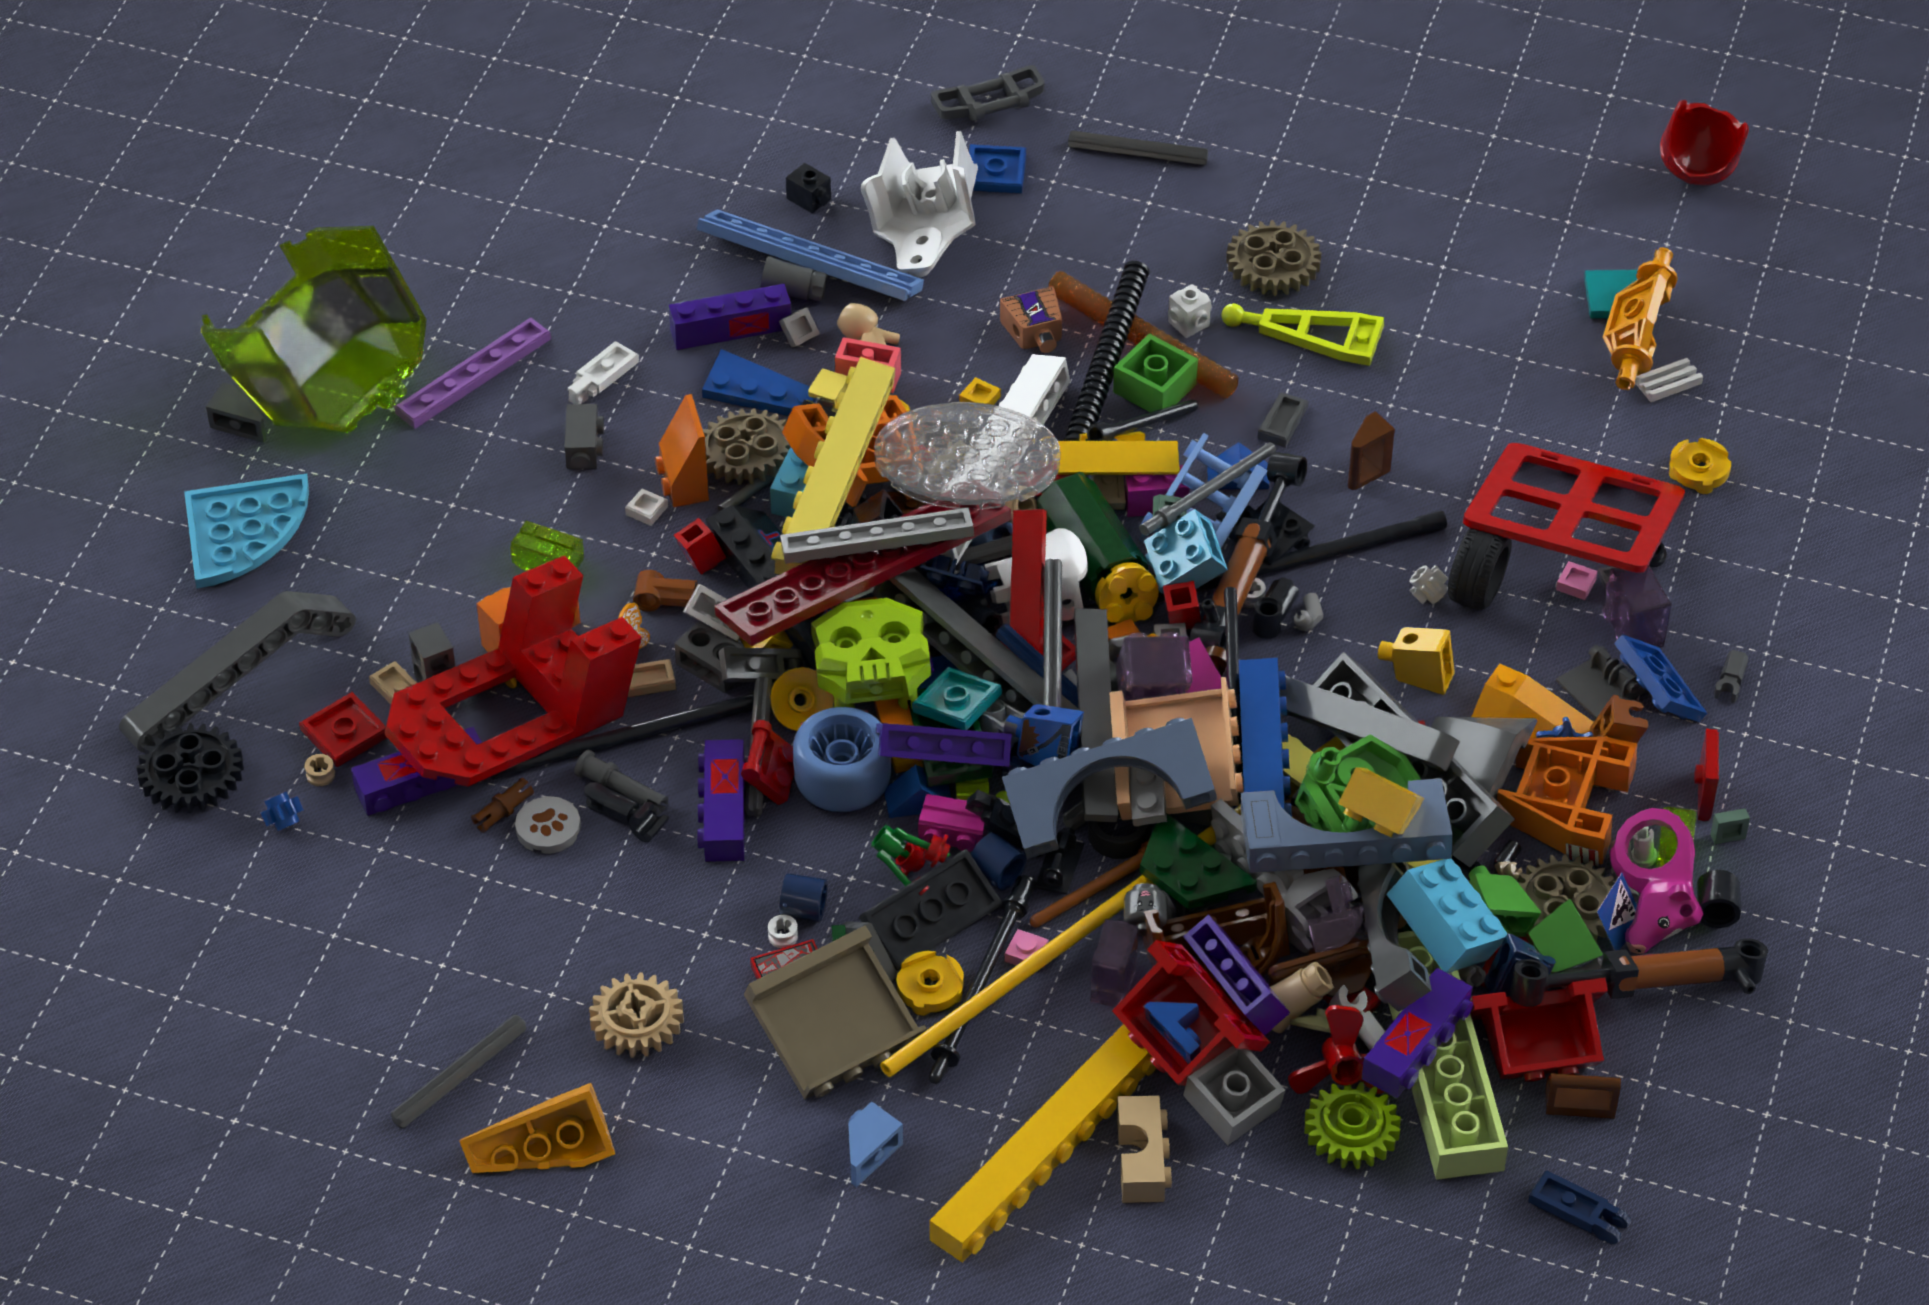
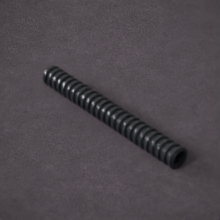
M1128 261L1124 266L1063 441H1080V434H1087L1088 427L1099 421L1107 393L1113 381L1114 366L1119 363L1128 337L1127 335L1130 332L1135 313L1138 309L1137 306L1140 303L1142 292L1150 274L1149 268L1142 262Z

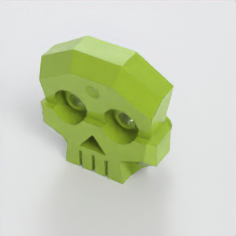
M889 598L842 602L811 623L812 638L816 646L815 663L818 687L834 696V707L855 708L854 703L898 698V704L901 708L908 710L907 700H910L912 709V703L918 698L917 688L931 676L928 641L923 636V611Z

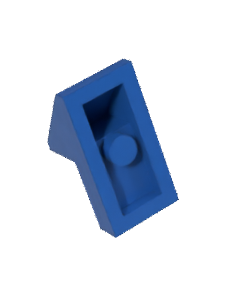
M1147 1003L1144 1006L1146 1019L1189 1064L1201 1052L1200 1044L1202 1042L1200 1038L1188 1027L1199 1018V1006L1193 1003Z

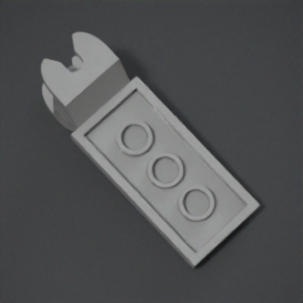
M1222 799L1211 805L1213 817L1211 825L1216 836V851L1232 855V863L1257 881V887L1263 895V885L1276 882L1285 904L1288 940L1297 949L1305 953L1313 949L1307 937L1341 915L1352 922L1360 918L1356 908L1348 901L1358 898L1355 889L1334 868L1304 874L1303 869L1249 873L1241 815Z

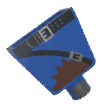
M1036 704L1023 715V718L1009 715L1004 725V733L1012 734V736L1019 738L1017 755L1020 759L1038 766L1041 761L1047 758L1057 757L1061 759L1070 756L1073 751L1078 749L1084 712Z

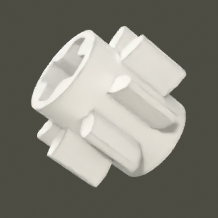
M1424 565L1411 576L1410 583L1413 587L1409 591L1422 604L1426 600L1434 604L1446 594L1448 586L1445 582L1448 580V577L1436 565L1431 569Z

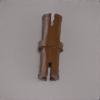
M519 778L505 792L494 795L491 803L471 816L474 825L484 817L486 818V821L479 825L477 829L485 833L502 817L507 818L513 814V809L534 794L531 785L523 792H519L529 782L524 778Z

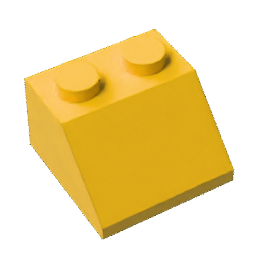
M1356 767L1338 804L1345 807L1343 812L1345 815L1359 822H1362L1363 817L1376 823L1373 829L1392 837L1394 832L1398 835L1404 833L1420 808L1424 797L1366 768Z

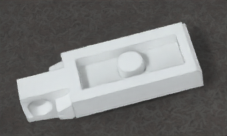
M615 341L576 372L573 384L568 387V400L573 404H582L588 400L590 395L594 397L639 363V354Z

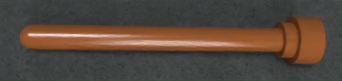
M1149 840L1141 844V848L1138 849V854L1032 915L1029 920L1030 925L1034 928L1042 926L1139 869Z

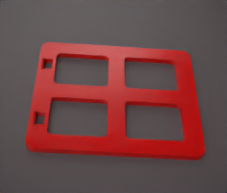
M1509 443L1464 513L1463 524L1472 529L1630 572L1642 573L1649 566L1684 498L1685 490L1678 485L1521 443ZM1524 462L1578 476L1568 494H1559L1513 481V478ZM1603 483L1658 497L1648 516H1641L1592 502ZM1503 496L1558 510L1546 530L1491 516ZM1583 518H1590L1639 532L1629 552L1615 550L1572 537Z

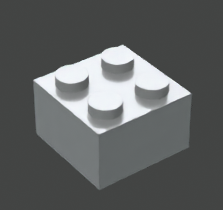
M1232 1045L1188 1076L1183 1096L1228 1146L1280 1109L1285 1089L1250 1050L1237 1049Z

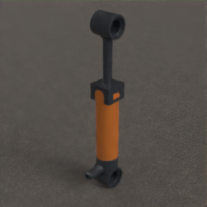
M1273 452L1267 466V478L1269 482H1274L1258 520L1242 518L1235 533L1237 544L1228 561V570L1223 572L1212 599H1205L1202 602L1205 614L1202 621L1195 623L1193 626L1190 641L1200 638L1205 648L1218 646L1226 649L1224 589L1227 587L1236 588L1239 616L1264 558L1271 557L1277 543L1273 525L1270 521L1286 487L1290 485L1300 487L1305 481L1307 474L1306 457Z
M1744 938L1738 940L1735 946L1658 954L1630 956L1626 949L1604 951L1601 969L1548 974V968L1540 961L1523 959L1515 964L1509 995L1519 1005L1534 1007L1542 1003L1544 992L1548 988L1568 986L1572 982L1606 978L1607 993L1611 999L1634 997V992L1638 989L1731 980L1737 982L1745 994H1751L1756 989L1755 985L1761 982L1768 949L1758 940Z

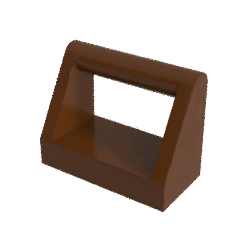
M1376 411L1365 417L1351 442L1347 484L1351 490H1357L1391 471L1395 428Z
M1551 1073L1547 1077L1545 1086L1546 1114L1615 1119L1621 1089V1078Z

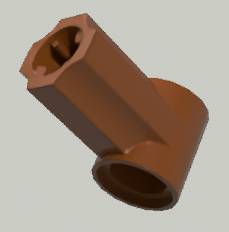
M655 570L641 571L637 576L633 603H636L640 610L647 612L657 610L660 605L686 607L697 587V580L664 578L661 573Z

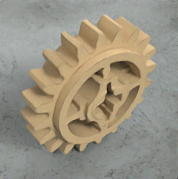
M640 972L637 979L632 980L627 973L624 976V982L620 983L617 979L612 978V988L602 985L600 987L601 996H593V1006L589 1007L591 1030L595 1031L596 1041L604 1040V1048L606 1050L616 1045L617 1055L622 1054L627 1049L629 1050L630 1057L634 1058L636 1051L642 1050L646 1057L649 1055V1048L651 1047L661 1052V1041L672 1044V1034H680L681 1032L680 1024L684 1023L682 999H678L677 989L669 990L667 980L657 985L656 975L651 976L647 981L644 980L643 973Z

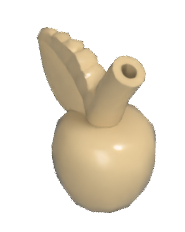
M850 303L840 313L837 326L846 338L886 345V343L898 345L900 334L877 327V314L869 307Z

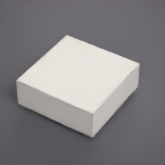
M642 488L625 507V513L627 516L652 526L668 508V499Z

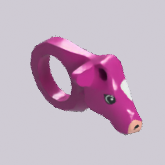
M1650 808L1628 818L1617 832L1615 845L1609 853L1611 865L1616 875L1619 877L1623 873L1628 886L1640 893L1634 920L1625 932V941L1629 951L1643 954L1660 941L1679 933L1687 927L1700 923L1703 911L1693 890L1694 842L1689 829L1680 817L1666 809ZM1652 825L1665 826L1672 830L1677 836L1678 845L1676 853L1668 863L1662 867L1646 869L1640 868L1631 862L1628 855L1630 840L1636 832Z

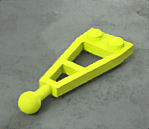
M1232 303L1225 306L1221 313L1222 321L1227 326L1237 327L1242 323L1259 326V333L1341 361L1367 366L1371 365L1384 327V317L1357 312L1265 308L1263 314L1245 312L1240 305ZM1276 323L1299 325L1297 330H1294ZM1310 325L1350 327L1344 346L1308 334Z

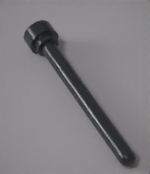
M1191 399L1112 425L1103 421L1088 427L1087 438L1088 441H1112L1115 436L1196 411L1199 404L1196 400Z

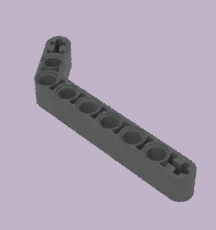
M292 591L282 592L128 712L120 721L119 730L140 752H145V745L154 746L153 737L163 739L164 730L172 734L177 725L181 727L298 633L343 636L352 630L356 617L335 596Z

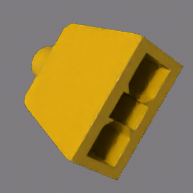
M1404 627L1401 629L1395 643L1381 641L1379 645L1378 659L1394 663L1395 678L1398 681L1445 695L1455 674L1450 630Z

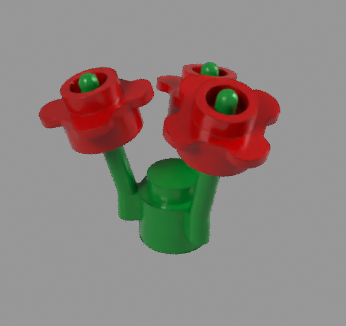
M885 825L875 836L871 847L878 851L876 857L883 861L906 887L912 883L907 878L909 872L919 871L926 860L931 862L930 867L932 868L937 862L944 863L945 859L950 856L949 849L951 845L946 843L947 834L942 838L933 834L930 841L926 842L906 833L899 827L893 830L888 825ZM890 857L896 859V864ZM929 886L924 887L918 894L921 896L929 889Z

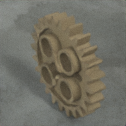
M1274 220L1270 221L1269 226H1265L1262 221H1259L1258 228L1249 224L1248 232L1239 229L1238 236H1232L1231 243H1228L1226 263L1228 264V272H1233V279L1241 278V286L1251 284L1250 291L1261 288V293L1264 295L1267 290H1272L1273 295L1276 296L1278 290H1283L1288 295L1289 288L1300 291V284L1308 287L1309 280L1316 279V272H1320L1322 253L1319 251L1320 245L1314 243L1315 237H1307L1306 229L1297 232L1296 224L1287 228L1285 221L1280 226H1276Z
M742 408L739 411V415H734L731 411H728V418L725 419L717 416L718 423L708 422V429H703L707 474L714 472L715 479L725 476L726 483L737 479L738 485H741L744 479H748L750 484H754L755 478L765 482L767 474L776 477V469H780L791 447L782 433L787 422L786 419L779 420L777 413L768 417V410H764L761 414H756L755 408L746 414Z
M1567 854L1563 855L1562 861H1557L1553 855H1550L1548 864L1541 859H1537L1536 868L1527 865L1526 874H1519L1518 883L1541 911L1532 928L1565 901L1571 899L1596 943L1598 935L1606 938L1607 933L1597 914V910L1613 887L1614 877H1604L1605 868L1603 867L1597 870L1592 869L1594 862L1592 860L1583 865L1581 864V857L1577 856L1574 862H1569Z

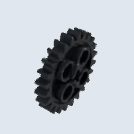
M189 723L187 730L182 731L181 727L177 725L175 727L176 733L171 734L169 731L164 730L163 739L153 737L154 746H144L145 755L138 756L140 765L136 766L139 786L143 788L145 797H151L152 804H157L161 801L163 810L174 805L175 813H178L182 807H187L188 813H192L194 806H199L202 811H205V803L210 802L212 805L218 806L217 798L228 799L227 790L236 791V781H242L241 771L244 770L241 748L237 747L235 739L230 740L228 732L219 735V730L216 726L207 731L206 724L203 723L198 730H194L193 724Z

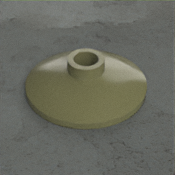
M1317 1008L1316 1015L1301 1016L1290 1020L1291 1025L1331 1033L1325 1015L1326 1009Z

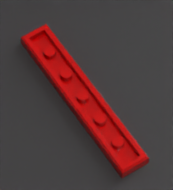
M1044 509L1013 510L1010 626L1043 655L1047 511Z

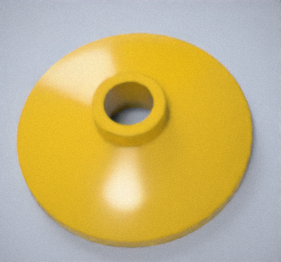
M799 667L784 672L778 677L771 689L770 705L776 719L790 730L798 731L801 726L800 722H804L819 711L833 708V695L818 687L817 673L810 668ZM797 694H801L805 698L802 706L795 704L794 698Z

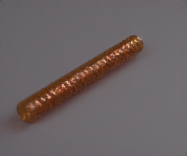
M1064 271L1057 272L1051 278L1048 287H1054L1057 299L1062 300L1072 308L1083 312L1084 315L1104 325L1112 300L1102 296L1099 292H1095L1094 289L1088 288L1086 284H1081L1079 280L1067 275ZM1135 314L1130 332L1127 335V341L1137 345L1150 333L1198 358L1197 381L1199 384L1205 385L1207 389L1212 390L1216 394H1220L1222 398H1228L1235 392L1239 383L1238 375L1235 373L1231 374L1230 370L1217 365L1215 361L1202 356L1200 352H1195L1193 348L1181 343L1178 339H1173L1171 335L1166 334L1163 330H1159L1156 326H1152L1151 323L1145 322L1143 318Z

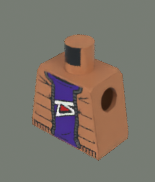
M1053 286L1000 299V322L1021 348L1029 349L1038 346L1041 352L1049 353L1056 348V342L1062 338V317Z

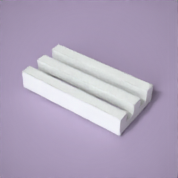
M1684 358L1636 376L1635 384L1650 402H1654L1702 384L1703 376L1701 373L1696 374L1697 368L1694 365L1690 366V360Z

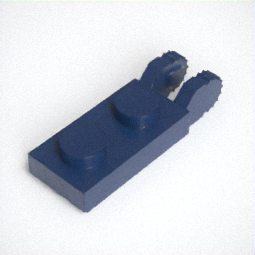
M1549 1171L1543 1173L1528 1199V1203L1590 1233L1593 1232L1598 1239L1606 1241L1611 1245L1617 1244L1622 1237L1620 1230L1617 1228L1625 1229L1632 1221L1627 1212L1608 1203L1607 1199Z

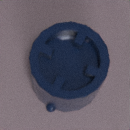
M990 833L983 837L971 852L972 858L992 886H996L1000 890L1011 887L1016 882V878L1019 875L1021 876L1027 863V857L1024 852L1019 851L996 833Z
M787 873L781 889L780 915L820 922L827 900V879Z

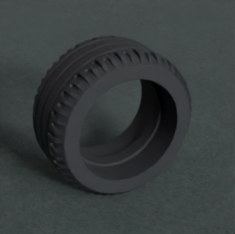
M1472 528L1467 531L1458 548L1449 576L1447 591L1452 601L1476 610H1483L1490 606L1500 588L1508 566L1512 547L1511 539Z

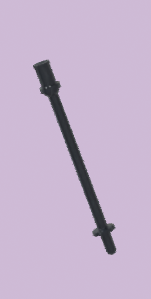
M1019 875L1016 878L1010 895L1004 898L1002 908L1005 914L962 1004L985 988L1017 918H1022L1027 914L1029 910L1028 902L1037 886L1036 881L1030 876L1022 875L1021 877ZM968 1022L948 1035L944 1044L933 1046L931 1056L935 1063L929 1074V1081L932 1084L941 1082L948 1067L958 1065L960 1055L956 1048Z

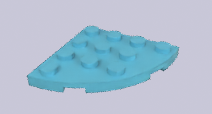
M307 474L184 491L196 588L215 586L242 576L271 559L288 543L299 528L307 509L309 498Z

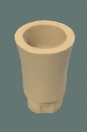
M1313 962L1304 969L1300 968L1289 977L1270 987L1290 1011V1014L1272 1030L1282 1033L1290 1025L1291 1019L1302 1015L1310 1007L1321 1001L1323 996L1334 988L1329 973L1318 962Z

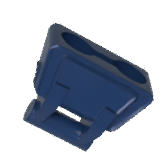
M1507 934L1484 979L1488 994L1506 992V997L1510 996L1509 992L1514 967L1519 960L1533 959L1540 961L1548 968V974H1550L1556 963L1555 959L1550 956H1543L1535 950L1533 945L1513 934Z

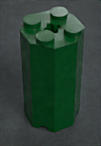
M1083 472L1048 482L1041 488L1042 495L1038 498V509L1047 511V532L1049 533L1057 528H1065L1073 532L1084 546L1088 568L1085 577L1079 582L1091 600L1095 601V590L1102 577L1105 579L1112 573L1110 569L1114 566L1133 562L1142 565L1148 570V562L1095 482L1087 478ZM1127 588L1126 593L1121 594L1120 596L1128 595L1133 592L1131 588Z

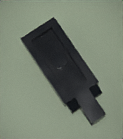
M976 790L967 799L965 809L981 817V820L985 823L983 828L996 833L1006 841L1024 850L1010 804L999 797Z

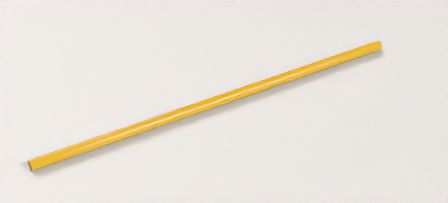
M1335 736L1315 750L1314 753L1322 751L1326 747H1335L1338 750H1342L1345 748V745ZM1241 804L1234 809L1239 815H1241ZM1212 825L1197 835L1210 846L1216 843L1215 831ZM1144 875L1137 878L880 1063L883 1073L888 1077H892L1124 909V897L1128 891L1133 889V886L1142 883H1154Z

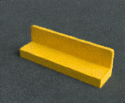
M1055 441L1053 468L1056 467L1058 475H1074L1078 472H1083L1085 475H1177L1180 471L1178 441Z

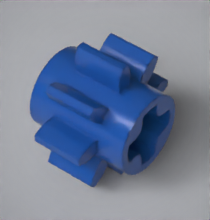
M286 791L264 801L267 810L260 813L266 826L274 824L277 831L299 822L297 813L304 809L298 796L290 799Z

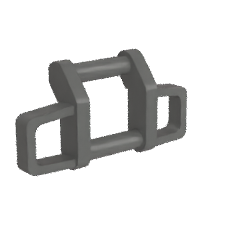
M1029 65L1009 73L1000 74L999 78L970 86L962 84L952 88L932 91L931 103L941 119L968 117L970 121L983 119L985 115L994 112L1029 106V99L1044 92L1045 81L1034 65ZM1026 78L1033 79L1035 84L1024 90H1019L1015 83ZM1002 89L1007 96L1006 98L984 104L975 102L972 97ZM957 99L961 106L944 107L941 101Z

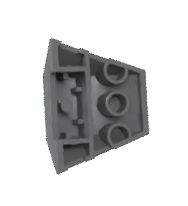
M1436 717L1431 728L1449 734L1460 741L1453 757L1497 799L1498 789L1502 788L1519 749H1525L1536 726L1537 719Z

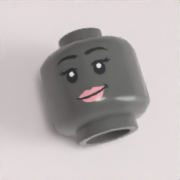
M1142 883L1133 886V889L1128 891L1124 897V922L1127 927L1135 930V933L1138 935L1147 936L1144 911L1156 909L1159 912L1160 926L1163 928L1167 923L1168 914L1166 894L1154 884Z

